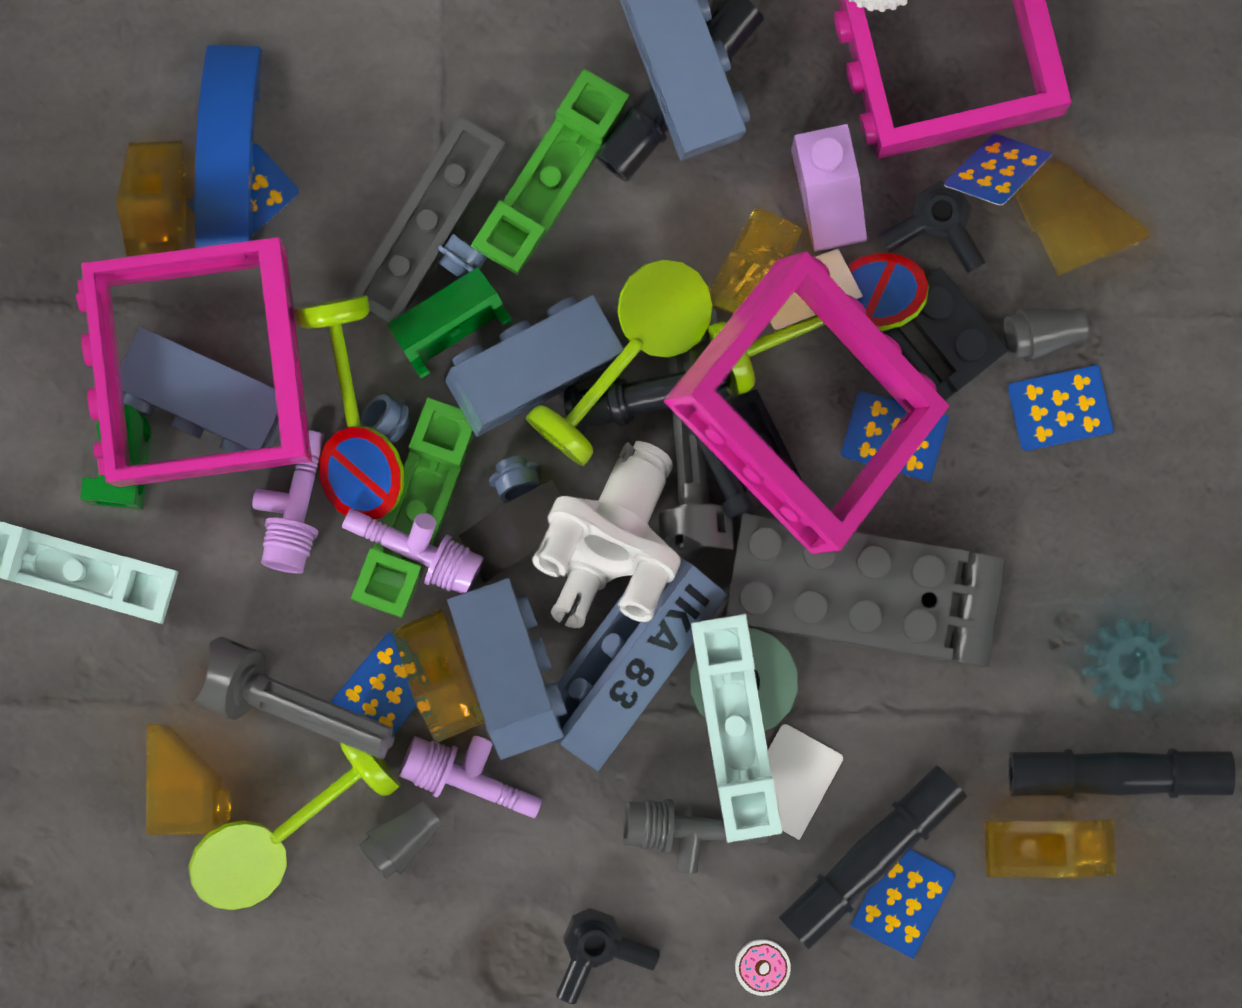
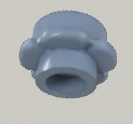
M453 233L444 246H438V250L444 254L439 264L459 278L477 267L480 269L487 260L486 256L471 248L469 244Z
M386 394L378 395L364 408L360 417L361 426L373 428L385 435L391 443H394L401 439L408 429V407L404 405V401L401 398H391Z
M513 456L500 461L495 467L497 472L489 479L490 486H495L501 501H518L530 497L540 490L541 484L538 472L541 471V467L536 462H527L525 456Z

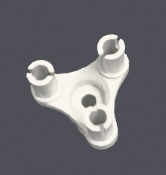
M636 441L634 446L629 442L625 443L620 452V458L615 463L598 501L561 496L554 502L548 515L550 526L538 552L535 553L532 560L533 564L540 571L548 575L558 577L559 574L561 576L567 574L568 576L561 594L551 610L552 617L559 623L562 621L565 612L569 613L571 610L565 626L571 628L583 627L586 620L585 617L597 591L604 589L611 580L627 575L633 576L623 598L619 602V606H621L620 611L637 621L647 622L653 618L655 607L665 584L674 580L681 564L679 555L648 525L666 484V478L673 468L672 460L660 448L642 441Z

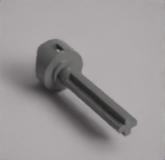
M687 351L686 353L669 357L670 374L689 370L698 359L697 352ZM673 411L679 506L665 510L658 515L660 538L684 560L692 561L709 547L734 549L733 519L729 518L724 506L709 503L710 488L709 484H707L706 458L695 435L687 434L681 419Z
M218 637L209 643L210 653L207 677L201 693L192 701L195 705L232 720L243 717L253 706L380 759L385 758L387 749L393 746L395 736L392 735L394 728L265 676L266 659L262 652L224 637Z

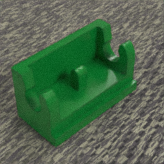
M477 267L386 325L419 377L423 379L430 374L424 364L426 361L496 317L503 327L513 322V320L503 307V302L497 292Z

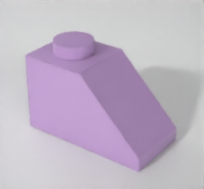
M848 124L794 135L791 152L814 252L865 242L867 235L860 177Z

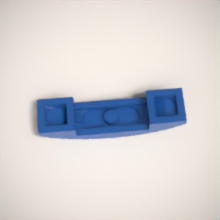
M207 45L201 80L196 137V248L252 241L254 205L251 202L255 104L256 101H259L262 49L259 46Z

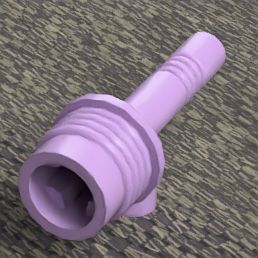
M309 430L312 462L296 465L289 493L257 488L253 496V508L255 510L284 514L283 518L272 517L265 520L264 525L267 531L265 532L266 536L263 542L264 551L261 564L286 573L301 574L304 572L306 559L310 556V551L312 550V541L318 537L319 533L317 529L304 523L318 467L317 464L319 463L318 459L320 458L325 435Z
M352 508L348 511L342 528L354 534L370 539L372 542L375 541L376 544L380 543L381 546L428 567L424 584L428 586L431 583L433 585L436 584L437 587L441 586L442 589H446L448 592L451 590L459 594L470 592L484 561L483 556L470 551L469 547L452 540V536L448 534L445 535L439 548L430 545L436 520L427 513H420L415 517L410 535L394 527H387V524L382 525V522H377L376 519L372 520L370 516Z
M414 736L398 775L412 781L415 786L419 785L420 788L432 792V796L437 798L446 783L491 802H497L499 805L502 804L504 807L507 806L509 809L512 808L514 811L534 819L542 803V798L522 790L519 791L517 788L514 789L512 786L509 787L507 784L482 775L493 743L479 736L472 737L462 766L454 763L458 747L454 745L449 747L434 740L429 742Z

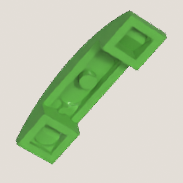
M584 68L557 109L556 119L503 202L499 200L472 242L471 248L518 275L543 242L596 159L595 153L609 137L630 95Z
M427 397L409 444L410 452L404 465L403 493L399 504L385 516L382 525L387 524V527H394L410 535L415 517L420 513L430 514L435 518L436 526L429 544L435 545L474 435L460 408ZM375 543L373 549H369L351 596V601L403 619L426 566L381 546L380 543Z

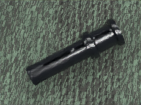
M688 370L630 383L624 378L617 377L575 428L580 433L585 434L588 427L616 422L618 426L629 425L630 421H633L637 414L670 408L664 400ZM730 373L727 374L715 389L721 397L732 395ZM574 386L565 389L564 407L566 417L589 389L579 391Z

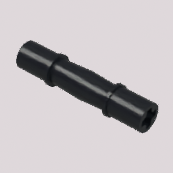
M725 0L714 12L712 19L707 21L706 24L713 42L719 39L722 41L731 64L732 57L764 21V17L749 0ZM653 87L637 108L630 107L625 119L595 153L596 158L611 173L625 182H628L655 148L667 140L665 133L668 131V127Z
M1065 749L1064 752H1010L1008 760V782L1011 796H1065L1066 799H1072L1074 793L1119 796L1168 793L1170 798H1178L1179 795H1233L1235 790L1236 770L1234 756L1231 751H1177V749H1169L1167 754L1138 752L1073 754L1072 749Z
M936 765L898 803L895 801L891 805L894 810L859 839L825 877L819 874L816 877L818 880L779 916V919L810 949L847 912L852 913L855 910L851 905L886 876L921 837L926 841L930 837L928 834L967 798V795L945 771Z

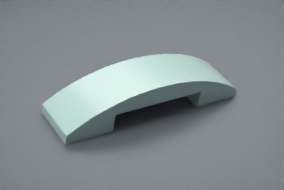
M0 521V578L160 624L164 623L178 571Z
M746 614L691 623L727 843L782 834Z

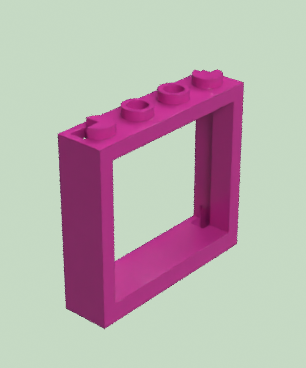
M838 0L840 11L834 12L836 33L840 43H849L853 62L846 63L848 81L853 95L859 93L862 95L866 113L859 115L861 133H864L867 145L874 144L877 159L1063 116L1072 101L1046 0H1012L1036 95L896 128L893 126L864 7L859 8L855 2H849L848 0Z
M279 237L81 263L83 280H77L79 293L76 294V300L80 312H87L89 333L82 334L81 346L86 366H93L95 387L88 388V407L92 420H99L101 442L94 443V457L98 460L99 475H105L107 483L115 487H125L312 462L296 321L293 312L294 305L287 247ZM260 267L282 446L131 466L111 287Z
M807 251L777 260L664 400L677 416L811 554L840 551L949 408V404L937 393L934 382L912 366L901 354L902 350L899 344L875 326L866 316L864 306L854 297L847 295L830 277L827 266L818 258L811 256ZM794 291L907 412L832 511L823 504L715 391Z

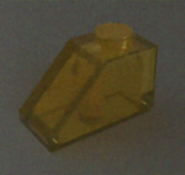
M182 140L128 144L116 200L127 256L178 251L182 248L186 225Z
M440 609L392 629L413 698L435 743L485 723L474 685L443 610Z
M147 724L146 835L208 834L222 826V822H229L231 813L229 789H222V778L168 724Z
M1113 819L984 822L987 877L1085 878L1116 875Z

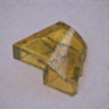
M1061 160L1042 165L1015 192L1017 201L1032 232H1038L1058 277L1102 257L1105 259L1151 237L1146 227L1089 184Z
M755 208L709 288L712 307L721 312L734 315L777 260L790 256L803 229L773 213Z

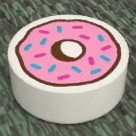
M756 939L750 941L737 954L735 961L736 976L740 984L752 994L759 996L774 994L785 986L790 976L791 965L789 957L785 950L772 940Z

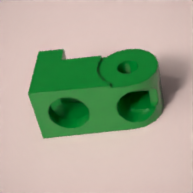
M124 404L131 466L147 464L151 443V426L147 419L135 408ZM97 420L96 430L101 441L99 420ZM98 468L97 478L82 477L80 499L89 505L143 510L146 484L115 487L106 482L105 475H99Z

